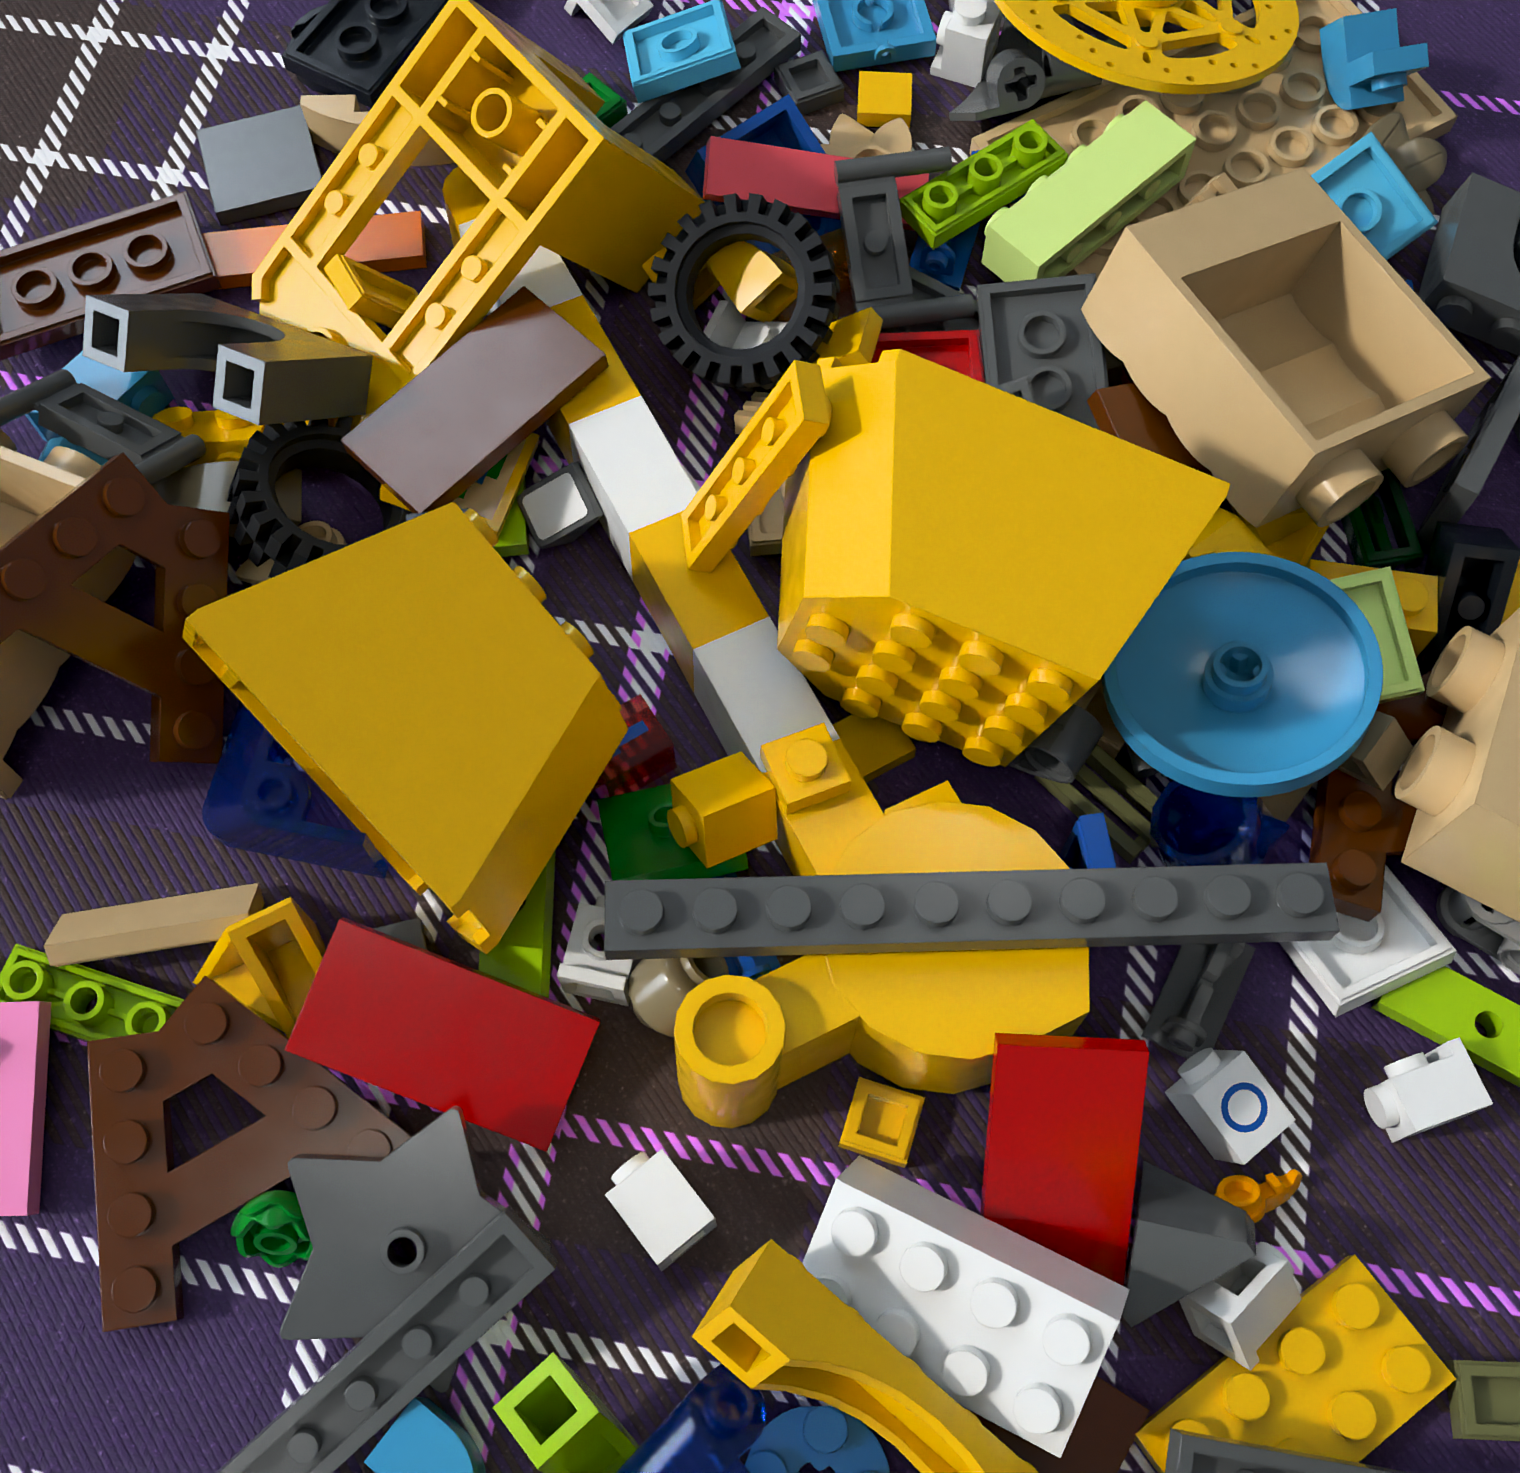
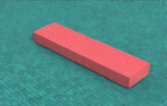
M710 136L706 146L702 199L724 202L723 195L736 193L741 200H749V193L763 195L767 202L773 203L777 199L787 204L794 213L799 212L805 215L840 220L837 201L838 187L834 176V161L854 158ZM929 173L896 177L895 181L899 199L929 182ZM902 218L903 229L915 231V230Z

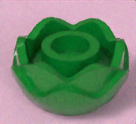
M273 1190L260 1194L250 1200L238 1212L232 1224L231 1236L236 1237L239 1253L245 1258L260 1256L269 1265L276 1268L286 1267L299 1258L308 1261L313 1250L297 1195L294 1192Z

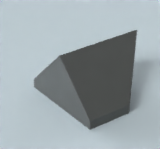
M1146 1161L1143 1163L1125 1287L1130 1290L1122 1313L1123 1318L1131 1328L1256 1256L1255 1225L1245 1210Z

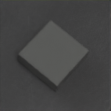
M823 50L774 66V81L783 97L788 94L791 96L802 115L844 101V86Z

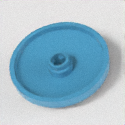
M1221 552L1181 561L1103 674L1102 686L1107 709L1115 727L1131 749L1148 765L1170 779L1199 791L1222 796L1252 798L1287 793L1310 785L1337 769L1352 755L1367 734L1377 710L1382 692L1383 665L1378 641L1365 615L1355 602L1330 580L1314 570L1280 557L1251 552Z

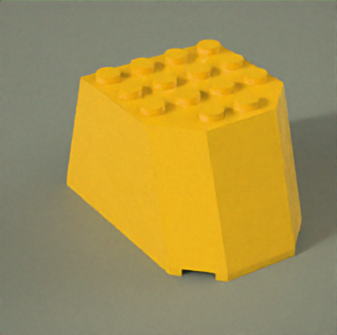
M902 349L882 351L877 363L842 366L836 357L818 358L816 364L820 365L825 396L829 398L831 403V421L826 434L816 441L797 465L794 474L785 480L777 650L825 696L839 701L841 707L847 712L862 718L880 717L902 726V731L916 740L930 743L941 741L963 750V755L974 763L984 766L1001 765L1006 767L1100 680L1226 498L1230 483Z
M451 502L198 608L185 619L182 638L416 893L421 896L430 888L454 914L446 921L462 939L487 955L498 945L627 733L628 727L620 713L622 707L619 701L608 689L601 673L589 660L594 651L586 638L570 623L565 621L559 625L541 604L547 599L544 590L527 570L519 565L513 570L493 548L499 540L490 525L473 509L469 508L463 513L455 502Z

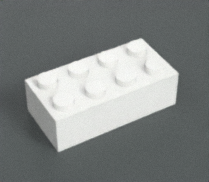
M860 1155L836 1178L803 1260V1265L808 1272L846 1305L858 1311L866 1323L900 1353L917 1363L923 1373L959 1405L1059 1458L1063 1454L1120 1322L1130 1290Z

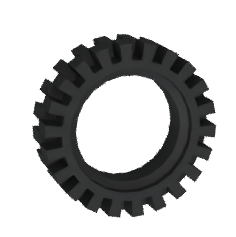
M736 193L723 195L724 204L716 206L711 200H708L698 205L702 214L693 219L686 213L677 221L683 228L679 234L674 237L668 232L661 244L667 249L663 259L655 256L651 267L658 274L656 283L648 282V296L655 301L656 307L650 309L653 323L661 329V333L658 336L664 346L673 352V357L681 365L697 376L725 389L733 387L740 392H753V387L761 386L767 390L776 386L777 381L781 379L794 360L814 363L820 356L816 350L822 341L828 344L833 334V331L829 328L832 318L838 319L840 306L836 302V293H840V283L835 275L834 267L836 266L830 252L818 233L799 212L795 214L787 204L777 199L773 203L767 202L763 195L749 193V200H741ZM748 240L769 243L789 257L796 272L798 294L791 319L778 335L762 345L747 349H732L720 346L706 336L695 316L693 305L694 286L700 270L713 254L732 243Z
M338 417L335 427L328 425V418L309 420L308 425L305 421L284 423V426L282 423L265 425L263 433L257 430L250 437L247 448L244 447L228 491L227 502H231L228 509L229 524H238L234 537L240 547L253 543L248 558L256 567H259L270 558L275 561L268 577H275L349 546L317 539L298 528L286 516L279 505L275 492V483L281 476L294 469L304 467L327 468L345 474L360 483L372 494L380 507L383 516V531L406 522V514H412L409 510L380 500V487L382 484L344 448L340 440L350 432L353 417Z

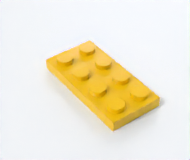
M1354 1254L1345 1257L1300 1294L1302 1300L1256 1351L1260 1361L1251 1371L1225 1355L1145 1420L1140 1430L1135 1433L1136 1438L1134 1441L1158 1473H1165L1170 1428L1359 1463L1455 1381L1456 1378Z

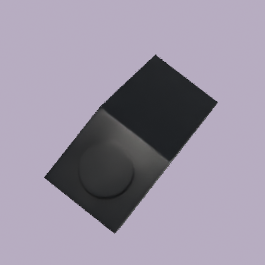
M1437 521L1424 574L1438 576V633L1420 653V659L1423 663L1435 664L1449 641L1465 626H1471L1490 636L1501 625L1520 559V549L1502 529Z

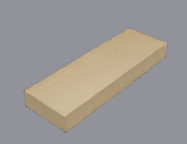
M254 883L62 914L44 944V949L50 966L59 967L214 942L219 940L226 927L261 911L264 899L260 884Z

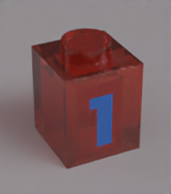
M641 694L621 704L622 710L620 713L628 727V731L591 792L600 787L605 796L610 798L615 795L637 791L677 768L674 745Z

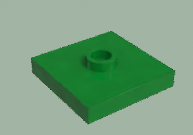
M671 783L597 799L612 881L712 878L749 869L746 852L707 869L689 846L682 848L678 845L667 821V811L673 808Z

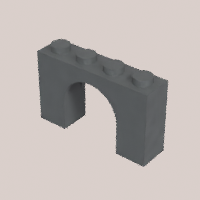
M1472 172L1442 208L1418 296L1446 327L1519 356L1520 272L1514 259L1513 244L1520 219V192Z
M201 293L86 295L82 356L122 372L171 369L214 371L216 376L213 408L256 425L366 415L373 355Z

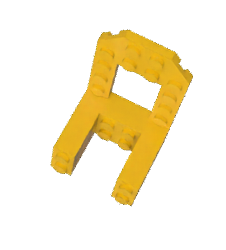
M449 0L252 275V300L260 302V315L373 355L366 415L349 416L353 417L351 430L478 325L539 246L547 248L638 293L649 279L641 265L664 248L661 242L668 232L674 237L679 234L683 229L677 222L680 218L688 213L694 219L702 213L698 205L705 201L673 169L604 125L595 116L605 101L572 68L473 0ZM432 137L490 201L391 332L386 335L373 320L348 310L325 272L324 267L336 254H346ZM338 417L328 418L330 427H335Z

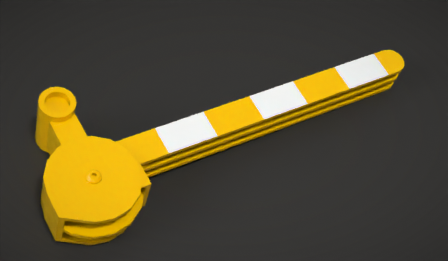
M459 166L453 169L445 178L442 188L453 247L456 246L490 201ZM539 246L487 313V316L525 286L606 354L609 367L545 422L568 464L579 461L603 511L604 516L599 519L727 755L730 756L742 751L771 782L760 758L761 745L825 723L851 779L849 792L788 815L785 814L776 793L778 839L774 841L793 875L1070 869L1036 830L989 806L961 803L948 780L885 809L884 813L882 812L804 675L777 650L778 630L732 551H728L712 573L688 570L681 514L697 494V491L561 256ZM1089 947L804 955L754 980L735 975H722L704 980L687 993L676 1013L674 1042L677 1077L682 1099L694 1116L711 1126L736 1128L754 1122L769 1109L778 1089L849 1053L858 1064L902 1088L955 1094L991 1084L995 1033L1072 1036L1090 1012Z

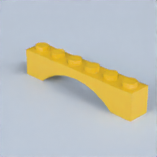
M772 1239L733 1270L692 1335L700 1345L750 1389L785 1391L823 1401L869 1426L893 1444L920 1473H1039L1035 1467L1018 1457L984 1427L976 1415L959 1405L925 1375L917 1363L900 1353L866 1323L858 1311L846 1305L808 1272L800 1260L788 1254Z

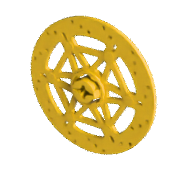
M994 0L1005 17L1022 34L1061 61L1111 82L1142 90L1170 94L1190 95L1226 92L1260 81L1275 71L1287 58L1299 28V11L1296 0H1252L1256 12L1255 28H1249L1234 20L1232 0H1217V10L1203 0ZM1098 11H1109V13L1111 14V16L1114 17V18H1115L1116 20H1118L1119 22H1121L1122 24H1120V23L1114 21L1113 19H1111V18H1109V17H1107V16L1101 14V13L1098 12ZM1068 14L1122 43L1127 49L1101 41L1071 25L1059 15ZM1166 22L1187 29V31L1169 34L1164 33L1162 30ZM1140 27H1150L1149 32H1143ZM1210 43H1218L1229 49L1219 54L1196 58H1171L1162 53V51Z

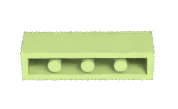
M1146 100L1126 116L1119 114L1109 123L1101 136L1088 146L1085 144L1078 146L1070 154L1062 167L1049 177L1046 175L1039 177L1031 185L1023 198L1010 208L1002 207L990 218L984 230L986 239L981 263L1004 282L1065 276L1184 178L1196 138Z

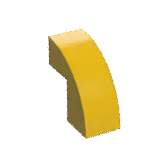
M745 241L732 243L713 254L700 270L694 286L693 305L695 310L721 285L741 314L763 323L771 322L797 298L798 283L795 269L782 259ZM665 247L641 265L652 283H656L658 275L651 269L654 257L663 259L667 251Z

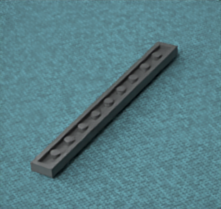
M1327 862L605 881L604 951L606 960L1329 941L1340 932Z

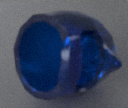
M1173 780L1168 783L1152 807L1150 826L1151 847L1166 867L1265 864L1269 851L1283 838L1290 825L1284 821L1262 814L1263 801L1260 797L1215 795L1193 789Z

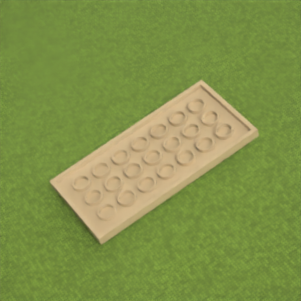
M1296 0L1299 11V28L1293 46L1283 63L1270 75L1256 83L1226 92L1186 95L1142 90L1102 79L1100 85L1072 91L973 137L969 154L971 155V151L982 150L1031 119H1034L1070 156L1078 146L1082 144L1088 146L1101 136L1119 114L1126 116L1146 100L1196 138V142L1184 178L1126 225L1129 226L1183 208L1213 177L1223 172L1227 174L1237 189L1304 168L1312 175L1363 138L1369 127L1390 113L1399 112L1402 114L1410 140L1418 137L1436 139L1450 132L1458 116L1418 72L1407 76L1408 85L1403 87L1404 101L1353 110H1343L1338 107L1329 93L1324 77L1319 29L1343 16L1362 14V12L1351 0ZM1255 8L1233 17L1234 20L1249 28H1255ZM1210 43L1162 51V53L1171 58H1196L1219 54L1229 49L1218 43ZM1125 227L1065 276L1096 273V279H1098Z

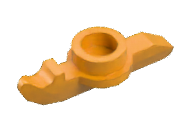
M1292 1169L1282 1176H1276L1272 1172L1265 1175L1266 1182L1259 1185L1248 1176L1232 1175L1224 1178L1218 1184L1214 1196L1245 1210L1255 1224L1263 1218L1265 1213L1276 1209L1290 1199L1300 1186L1302 1174L1296 1169Z

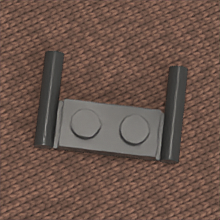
M949 146L834 161V176L838 187L837 201L853 306L856 308V312L872 307L883 319L881 329L974 317L975 306L971 293L914 301L898 190L895 181L896 177L950 171L952 168V156Z
M60 369L0 397V427L37 410L39 411L38 425L66 438L74 445L81 446L107 460L124 452L151 485L156 484L206 454V445L199 436L195 434H190L186 437L181 436V432L83 383H76L72 373L66 369Z

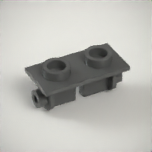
M1246 943L1182 944L1141 1037L1186 1059H1189L1203 1049H1213L1256 948Z

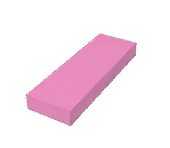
M0 1002V1216H28L39 1214L51 1002Z

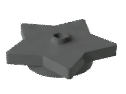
M456 1105L451 1107L386 1157L297 1154L290 1159L288 1170L313 1250L281 1325L279 1335L285 1340L364 1338L506 1209L484 1193L481 1188L461 1107ZM522 1220L545 1247L551 1251L552 1242L550 1239ZM399 1237L411 1239L417 1247L416 1259L408 1260L400 1257L393 1250L391 1242ZM459 1358L429 1385L440 1393L446 1392L452 1381Z

